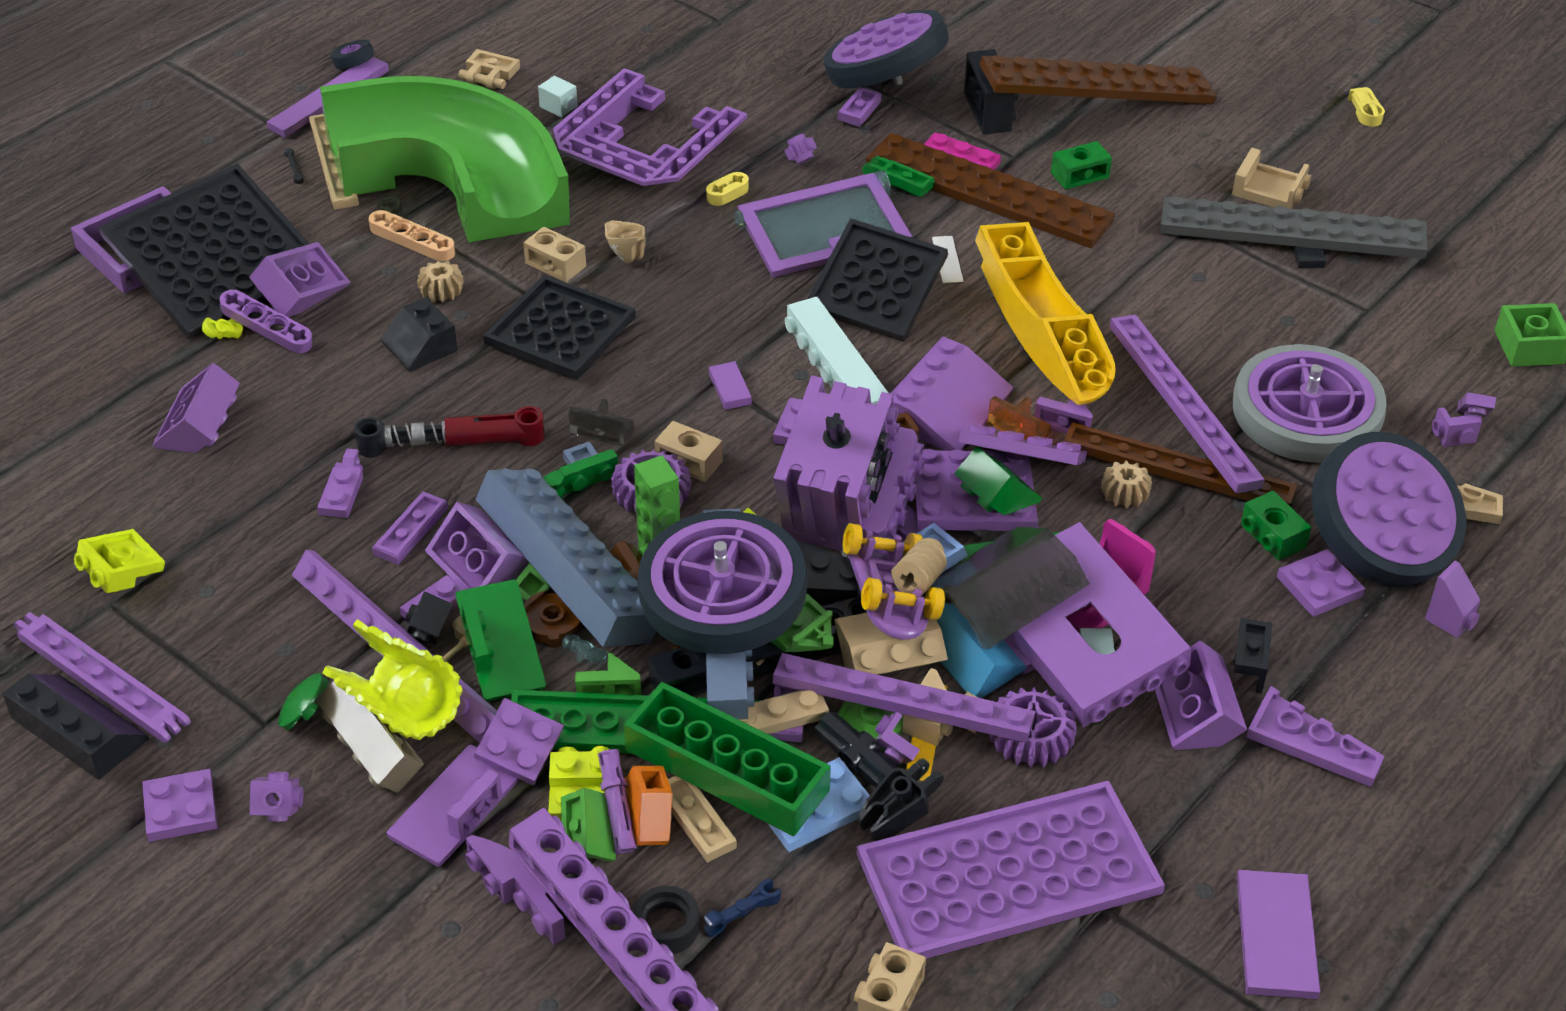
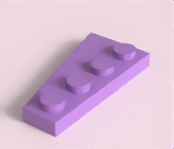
M1270 686L1248 729L1246 738L1369 787L1373 786L1385 756L1349 734L1341 735L1332 728V723L1324 718L1317 720L1304 711L1305 707L1295 700L1291 703L1279 696L1280 691Z

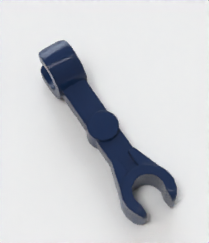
M768 878L761 881L750 896L737 900L734 905L720 913L714 910L706 914L704 917V922L706 923L703 928L710 937L719 935L729 922L740 916H746L752 909L777 904L781 899L782 890L778 889L774 893H767L766 891L773 887V880Z

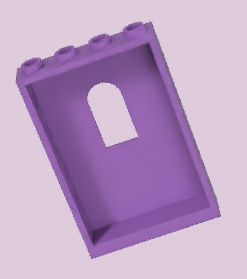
M1080 522L975 579L977 598L1056 695H1059L1060 700L1068 702L1069 711L1074 712L1075 718L1082 727L1092 722L1101 721L1111 711L1118 707L1129 705L1137 696L1146 691L1155 690L1165 680L1172 676L1183 674L1190 667L1191 647ZM1091 603L1121 639L1119 649L1110 654L1095 652L1066 617Z

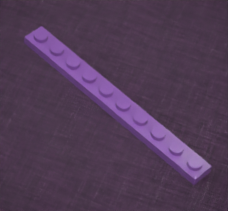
M1136 315L1111 318L1109 328L1234 492L1241 493L1262 489L1264 484L1262 475Z
M305 550L292 576L361 638L363 637L353 628V624L357 619L368 627L375 626L381 631L387 632L392 638L397 637L406 644H412L418 650H427L319 554L312 550ZM460 679L459 684L462 686L463 691L460 696V704L457 707L456 716L453 720L480 743L497 710Z

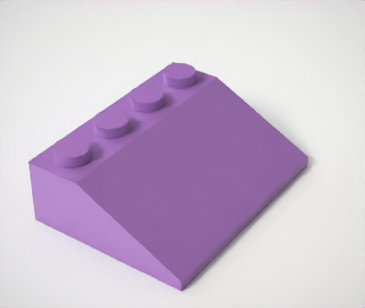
M942 336L890 394L894 395V407L898 408V414L908 412L919 428L920 440L945 451H952L955 449L964 450L968 445L958 442L960 430H968L969 426L972 425L985 426L1013 393L1014 387L970 348Z

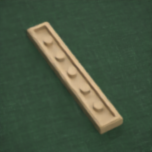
M324 115L310 116V125L333 209L359 206L357 194L353 193L352 196L346 197L344 195L327 140Z

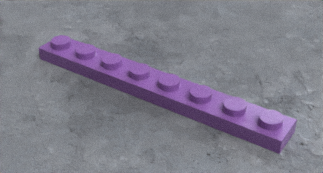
M782 653L773 674V684L802 691L811 690L816 694L899 712L909 716L1026 743L1028 742L1035 716V711L784 653Z

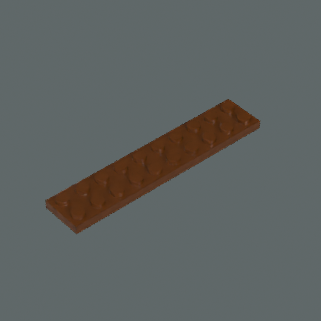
M993 55L992 57L982 56L979 63L996 93L1214 104L1217 98L1211 85L1196 67L1179 68L1171 65L1162 67L1152 64L1093 63L1086 60L1076 62L1065 59L1047 60L1044 58L1025 59L1019 56L1008 58Z
M890 133L866 157V163H869L875 156L901 163L934 177L935 182L930 190L1020 223L1029 222L1031 227L1091 249L1114 222L1115 213L1102 207L1071 198L1057 191L1018 179L1010 174H1004L987 166L968 161L965 158L951 155L943 150L904 138L898 134Z

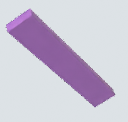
M372 57L367 62L348 69L323 86L379 78L389 71L388 64ZM320 88L267 121V128L286 138L308 124L310 116L323 114Z

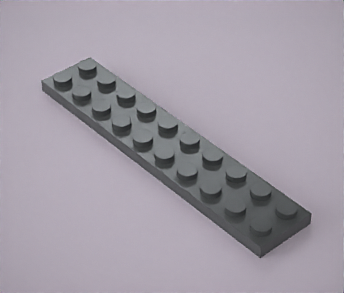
M1178 196L1164 197L1160 233L1426 259L1427 225L1425 221L1418 219L1404 220L1394 219L1389 216L1372 217L1364 214H1341L1336 211L1320 212L1311 209H1288L1283 206L1267 207L1259 204H1236L1231 201L1214 202L1207 199H1183Z

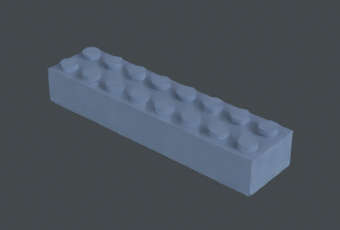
M506 468L502 470H488L475 500L602 647L651 644L657 631L648 622L643 612L638 594V581L631 577L622 567L621 562L612 556L605 548L604 543L593 535L589 527L575 515L573 509L566 505L557 495L556 490L551 488L542 478V475L538 471L529 468L525 470H510Z

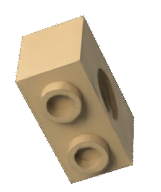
M672 421L654 441L656 452L661 453L666 450L668 456L676 454L678 460H684V464L689 469L690 476L706 482L723 462V440Z

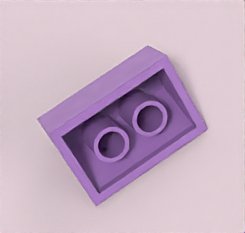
M211 363L180 389L152 446L157 449L197 453L204 446H212L219 436V433L216 432L217 429L222 426L228 417L227 409L237 399L235 392L240 383L216 364Z
M460 502L455 503L425 549L427 554L452 579L466 589L513 579L516 580L529 564L525 556L480 508Z
M1198 641L1191 646L1190 667L1183 674L1172 676L1165 680L1155 689L1170 742L1175 750L1223 746L1247 730L1223 656L1202 641Z

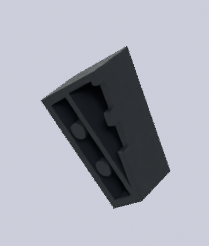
M795 539L805 559L808 575L806 594L812 597L820 606L861 596L849 558Z

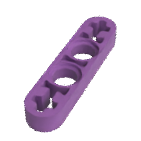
M228 290L221 294L220 309L225 316L294 353H305L311 349L312 333L307 327L240 291ZM252 312L261 313L262 316L257 319H252L248 317V314ZM275 324H281L284 326V329L274 331L270 327Z

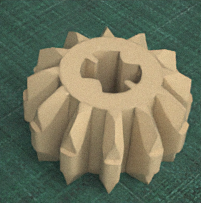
M438 260L437 263H427V267L420 268L417 284L423 298L427 297L432 303L437 300L443 303L447 299L454 301V296L461 295L464 280L457 264L451 265L449 261L440 263Z
M1127 460L1124 464L1114 462L1112 467H1106L1101 482L1105 501H1113L1115 507L1124 505L1126 509L1129 505L1138 508L1141 502H1146L1152 486L1151 476L1148 475L1147 468H1139L1138 463L1132 465Z

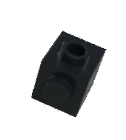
M424 591L418 605L412 604L404 621L409 623L407 632L421 644L428 645L432 643L436 645L451 613L453 603Z

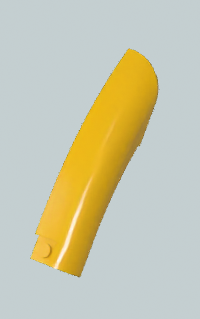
M1029 222L980 225L975 242L983 257L981 268L1002 313L1028 355L1045 376L1077 405L1091 403L1101 398L1109 390L1115 377L1113 356L1093 314H1086L1066 292L1056 277Z

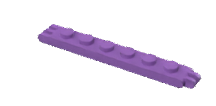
M29 612L24 616L28 624L22 620L14 623L18 631L17 636L23 643L163 743L171 739L170 734L166 730L176 735L181 731L177 723L183 727L191 723L190 718L181 710L44 614L37 617Z

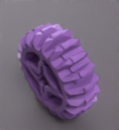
M642 449L638 455L631 452L629 458H622L621 463L615 466L611 479L614 498L617 499L619 506L625 507L627 512L635 511L636 513V492L634 485H632L635 484L634 465L663 455L679 478V502L681 508L682 503L687 501L691 489L690 472L684 464V460H678L676 454L668 456L666 450L658 453L655 449L652 452H645Z
M1021 687L1018 694L1009 691L1006 698L999 697L998 703L1035 711L1033 730L1031 728L1027 743L989 734L990 742L995 743L996 752H1004L1005 760L1012 757L1015 758L1017 765L1023 761L1027 762L1030 768L1034 763H1039L1044 768L1047 760L1056 764L1059 757H1065L1068 750L1074 744L1077 731L1074 712L1069 711L1068 702L1060 703L1059 695L1049 696L1048 690L1039 693L1033 687L1031 692H1026Z

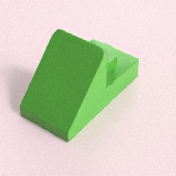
M608 653V671L576 672V692L641 695L640 674L612 653Z

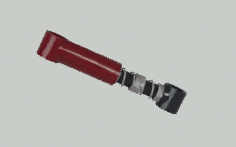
M535 406L522 407L515 413L447 417L445 421H442L441 425H434L431 422L430 425L424 426V423L420 422L418 424L411 423V427L405 424L404 427L395 428V425H384L375 417H367L359 420L354 426L358 453L367 458L382 455L387 447H393L396 443L402 447L404 443L411 442V445L415 446L427 445L429 441H437L440 444L442 440H444L447 446L518 441L524 446H535L540 444L545 438L543 413Z

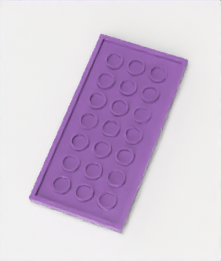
M1109 781L857 846V857L894 944L926 958L1164 893L1165 888L1163 880Z

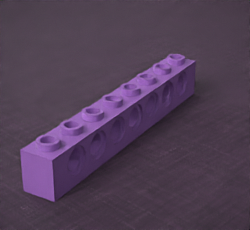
M542 808L510 829L509 847L645 1011H679L673 1006L678 1003L687 1005L690 1008L688 1011H719L712 999L709 997L705 998L699 992L692 975L686 970L682 971L677 966L670 949L665 944L660 945L652 936L648 923L643 918H637L630 910L626 897L621 892H615L608 884V878L599 866L594 867L590 863L582 845L578 841L573 842L565 833L563 823L557 816H551L545 808ZM551 847L556 849L557 851L554 853L545 852L543 849ZM575 873L579 877L568 878L564 876V874ZM589 898L598 899L600 903L589 904L585 900ZM610 924L620 925L623 929L614 931L609 929L607 926ZM632 950H639L643 952L645 955L642 957H634L629 952ZM662 977L666 979L667 983L657 984L651 978Z

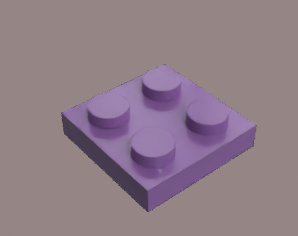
M1328 549L1281 567L1277 573V578L1313 617L1361 598L1365 591L1360 582Z
M504 698L478 745L474 758L534 786L550 756V752H552L563 731L564 725Z
M210 769L142 781L146 834L149 842L218 829L213 778Z

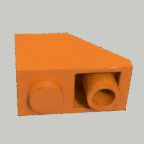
M633 766L626 777L628 787L625 789L636 845H667L670 841L672 790L664 766Z

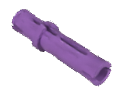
M605 750L597 754L603 781L600 783L601 791L605 792L615 853L623 854L637 850L625 788L628 787L627 779L623 778L619 750Z

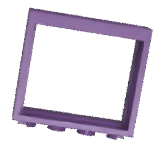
M164 186L71 227L76 249L124 294L143 284L125 263L120 265L97 243L104 240L100 235L99 226L172 194Z

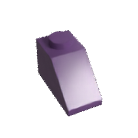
M1454 561L1438 577L1425 618L1456 638L1466 629L1470 631L1474 628L1480 617L1477 610L1481 601L1459 562Z

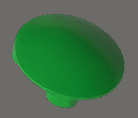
M315 673L300 682L286 698L280 711L278 725L288 731L300 718L308 720L318 706L314 701L327 688L329 680L322 676V674Z

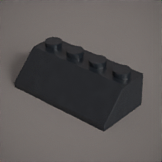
M28 673L2 693L11 719L98 780L149 740L146 733L61 675Z

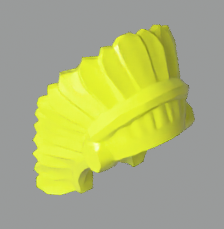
M358 619L354 622L353 628L369 643L370 647L384 656L375 667L374 674L370 677V680L354 672H347L329 665L322 672L327 677L334 679L335 685L346 691V694L355 696L357 703L366 706L368 711L376 714L381 723L389 724V729L392 733L399 732L405 738L412 737L417 740H421L424 736L428 738L433 737L438 730L444 729L446 724L455 718L463 691L462 686L459 684L460 676L456 671H453L452 665L443 661L442 656H432L428 650H418L412 644H406L397 637L392 638L387 632H383L375 626L368 627Z

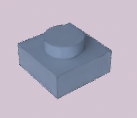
M586 442L564 450L563 458L567 465L598 453L590 442Z

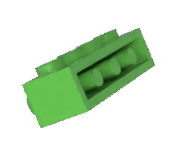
M663 455L634 465L638 553L641 558L648 545L659 533L680 521L679 478Z

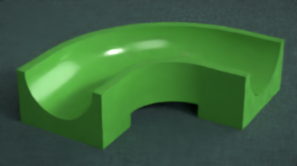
M427 76L383 77L320 87L326 136L345 197L352 196L353 193L358 195L396 188L395 176L418 175L435 179L446 185L456 197L457 212L468 243L538 231L543 226L549 229L570 225L568 174L557 147L543 124L517 102L502 94L471 83Z

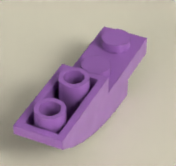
M474 835L467 837L468 853L465 854V859L473 872L479 871L483 876V882L491 895L497 894L504 904L514 899L522 912L527 911L530 914L536 931L541 936L545 934L553 945L565 939L564 919L557 910L559 908L558 905L511 849L491 840Z

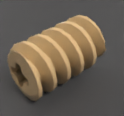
M933 538L919 540L891 570L892 579L901 592L912 594L914 589H921L923 595L946 569L947 559L941 543Z

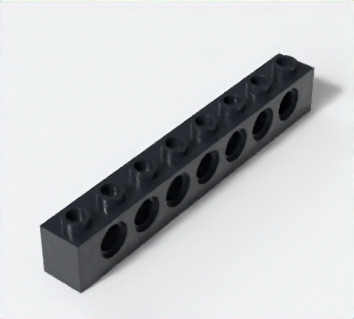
M861 596L837 601L822 607L826 611H832V648L803 652H784L772 642L752 649V656L746 657V662L753 663V678L775 672L782 653L811 660L840 653L841 648L835 619L867 613V610L862 607ZM681 647L649 656V679L654 689L661 682H664L690 696L707 692L706 653L695 652ZM766 658L762 664L757 665V661Z

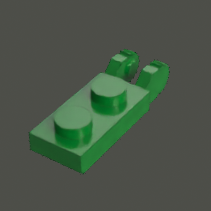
M880 156L873 157L862 168L864 175L875 173L878 179L887 182L890 186L899 187L912 195L920 197L932 189L935 182L932 176L896 161L881 158Z
M610 449L560 467L559 470L553 471L548 475L545 474L543 479L563 499L567 493L580 491L589 485L611 479L615 466L618 465V456L614 449Z

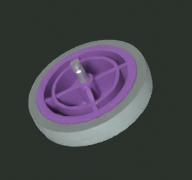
M1284 345L1256 354L1241 368L1234 386L1233 411L1242 430L1263 448L1289 459L1322 463L1337 446L1352 437L1368 432H1380L1386 414V395L1378 378L1362 363L1344 353L1314 345Z

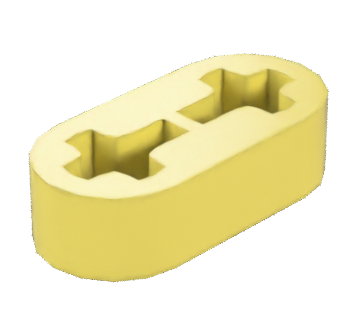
M733 172L710 183L706 188L707 202L714 206H722L746 194L749 190L748 176L742 172Z

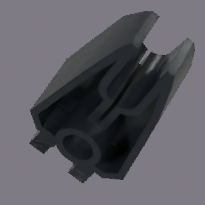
M924 758L916 761L906 771L902 768H892L866 799L858 821L862 830L873 825L870 833L874 841L895 836L928 813L929 802L927 798L941 786L944 776L939 771H936L919 784L917 781L927 773L930 767L929 762Z

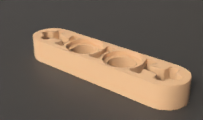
M379 210L369 215L370 230L380 237L437 261H448L455 256L454 241L450 237L388 211ZM419 239H428L425 241H416Z

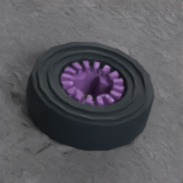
M355 40L333 50L331 58L336 68L347 69L370 60L374 56V49L369 40Z

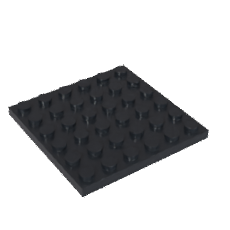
M235 164L99 226L100 235L188 339L203 333L202 324L206 318L214 321L231 319L225 316L220 309V296L225 291H240L260 303L268 301L250 279L252 273L266 256L309 245L307 240L239 164Z

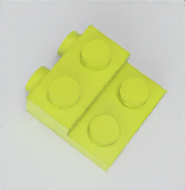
M134 529L81 539L78 541L77 553L74 556L76 568L79 571L85 570L90 575L92 585L95 588L101 587L106 593L134 588L136 577L162 572L165 561Z
M597 746L591 751L578 752L573 747H562L558 752H550L548 813L551 816H557L562 821V796L582 788L605 793L601 791L600 783L603 781L597 754L610 750L609 748Z

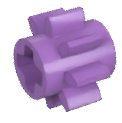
M799 134L787 141L789 146L784 151L789 161L795 160L797 165L814 158L813 150L817 149L813 137L806 138L804 134Z

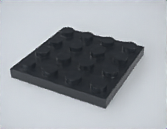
M850 218L807 299L818 297L832 318L905 341L948 257V249Z
M543 275L483 335L484 344L577 380L636 317L635 308Z

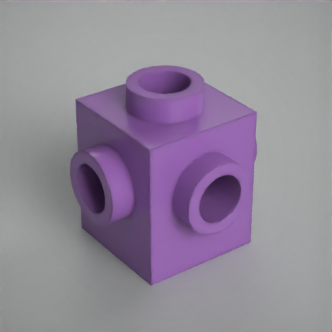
M268 772V777H258L250 781V815H267V821H287L288 816L298 812V807L303 805V787H299V778H289V772Z

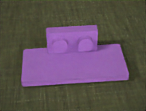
M468 745L387 831V837L435 866L440 867L520 779L475 759L474 753L477 747Z

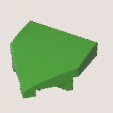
M806 594L803 609L796 621L787 631L771 642L784 652H803L832 648V611H826L812 597Z

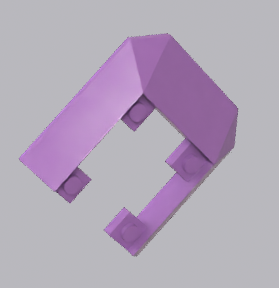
M624 68L553 128V134L560 154L636 184L647 186L681 180L747 119V113L728 106L720 112L705 107L692 118V127L700 130L680 149L663 144L655 153L649 156L616 143L624 136L623 127L617 124L638 106L645 110H654L665 100V91L645 84L644 75Z

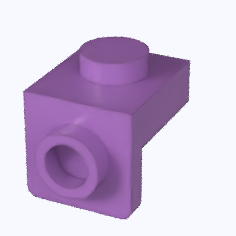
M1443 407L1437 410L1436 417L1432 421V431L1439 438L1443 447L1476 443L1482 421L1478 414L1451 418Z
M895 712L890 717L884 715L874 730L878 733L875 740L881 748L886 750L884 755L897 764L902 762L907 764L913 761L920 749L893 732L902 714Z

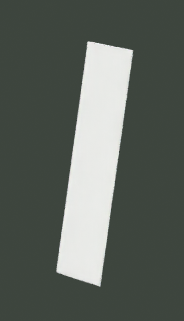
M953 236L932 237L934 245L948 249V257L940 270L942 282H964Z

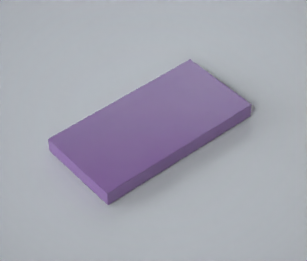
M1238 870L1237 888L1246 994L1318 999L1320 985L1308 874Z

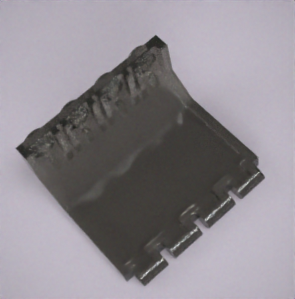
M1017 527L1014 530L1011 529L995 539L994 543L987 544L971 554L968 559H963L944 571V574L940 575L930 586L943 589L945 602L952 603L969 621L983 649H990L1090 584L1076 556L1048 528Z

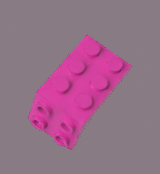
M1108 519L1104 523L1099 544L1145 595L1150 589L1156 549L1148 541L1143 540L1125 526L1113 519ZM1091 603L1066 617L1078 633L1080 628H1104L1108 625V622Z

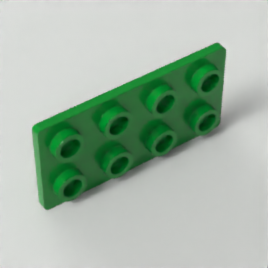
M513 579L457 591L456 600L482 698L486 702L512 697L513 690H544L546 688V681L517 580Z

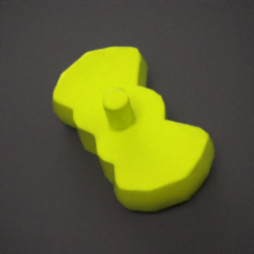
M206 318L202 324V330L210 338L217 337L221 340L223 337H233L238 339L243 333V326L233 319L214 321Z

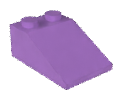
M319 242L266 256L250 276V279L270 302L274 310L286 317L307 310L351 283Z

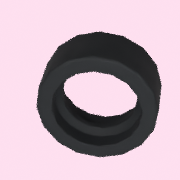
M662 885L653 887L640 895L634 904L633 913L637 918L641 917L644 920L650 913L662 908H672L684 913L687 921L684 926L676 931L664 933L651 929L652 936L660 945L665 944L672 954L681 953L690 947L698 937L700 923L697 902L688 891L677 886Z

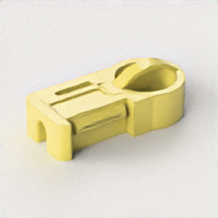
M1368 87L1350 89L1348 101H1352L1355 106L1359 122L1370 127L1382 124L1385 110L1372 90Z

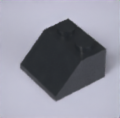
M427 297L402 307L381 338L386 348L409 372L458 351L455 325Z

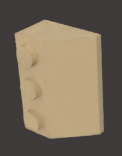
M868 613L835 619L844 666L846 668L883 675L948 660L942 630L937 620L928 619L927 626L920 636L910 640H900L880 631L870 620Z

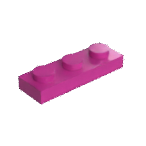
M935 132L924 143L926 146L943 150L946 153L965 158L968 161L987 166L993 170L1001 164V155L970 145L967 142L953 139L945 134Z

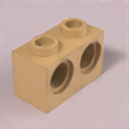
M544 226L523 242L526 264L566 283L586 267L585 245Z
M886 942L881 954L875 953L871 959L868 968L870 975L867 981H861L857 987L854 1001L858 1003V1011H908L924 979L926 957ZM877 999H885L887 1001H878Z

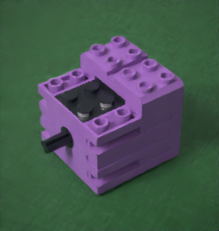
M811 375L773 477L782 528L794 539L843 551V535L849 523L861 525L863 535L866 530L872 531L875 537L893 539L894 535L897 534L899 526L904 527L908 510L904 509L908 501H913L916 492L915 478L916 476H921L924 469L925 459L921 458L924 444L918 443V437L914 430L899 427V423H896L898 408L894 407L893 394L881 392L877 405L871 404L870 389L859 386L854 388L847 386L846 383L835 381L830 394L825 393L823 378Z

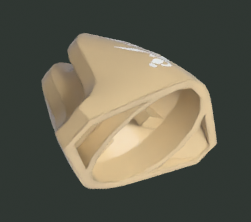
M614 220L605 223L606 239L611 249L623 262L629 264L634 260L643 258L646 242L644 226L637 223Z

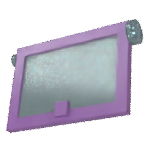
M885 170L738 205L737 211L734 212L737 226L745 225L772 278L825 265L850 218L912 237L888 196L890 195L891 187Z

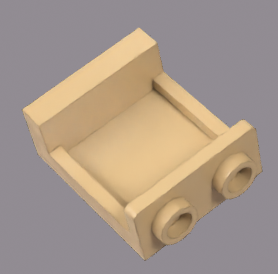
M1251 148L1235 175L1232 195L1271 207L1283 206L1292 209L1295 203L1299 204L1304 189H1308L1311 181V175L1308 174L1310 165L1304 164L1299 174L1262 164L1259 163L1261 150Z

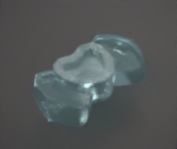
M567 634L562 640L564 648L578 654L576 658L578 662H582L583 657L589 661L603 662L606 657V650L595 648L592 643L582 640L574 634Z

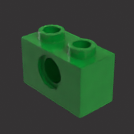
M1098 141L1053 152L1051 174L1065 190L1104 180L1110 176L1112 157Z
M1274 491L1250 500L1244 505L1241 525L1278 561L1307 548L1312 527Z

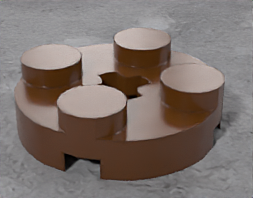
M546 591L538 592L524 603L533 639L545 643L550 648L560 647L564 641L576 636L584 626L557 594L546 595ZM558 614V618L556 619L547 618V615L555 616Z

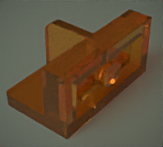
M996 396L990 399L988 424L1001 431L1023 433V439L1025 440L1033 436L1046 438L1051 433V425L1030 414V398L1025 397L1016 406Z

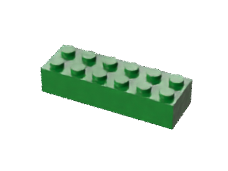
M661 682L624 724L625 749L656 766H664L665 771L793 837L830 791L831 765L664 682Z

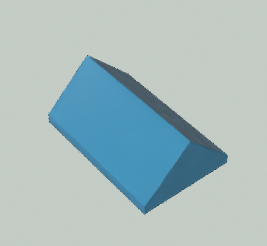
M944 604L942 615L937 622L942 630L948 660L940 663L965 693L969 692L982 699L1027 669L1026 665L973 604Z

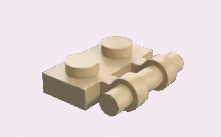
M477 49L466 61L467 70L461 69L458 76L460 79L466 80L467 83L474 85L480 83L484 84L486 88L504 89L506 81L503 79L510 80L520 69V60Z

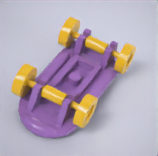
M849 523L843 535V551L845 554H848L861 592L863 609L867 610L873 624L890 637L910 640L920 636L927 626L928 619L938 620L941 617L945 604L944 591L941 588L930 587L925 594V598L921 597V589H914L912 594L901 592L892 579L891 570L919 540L923 539L922 535L909 533L903 543L901 542L902 538L900 535H894L893 539L875 537L872 531L866 530L863 535L861 525Z

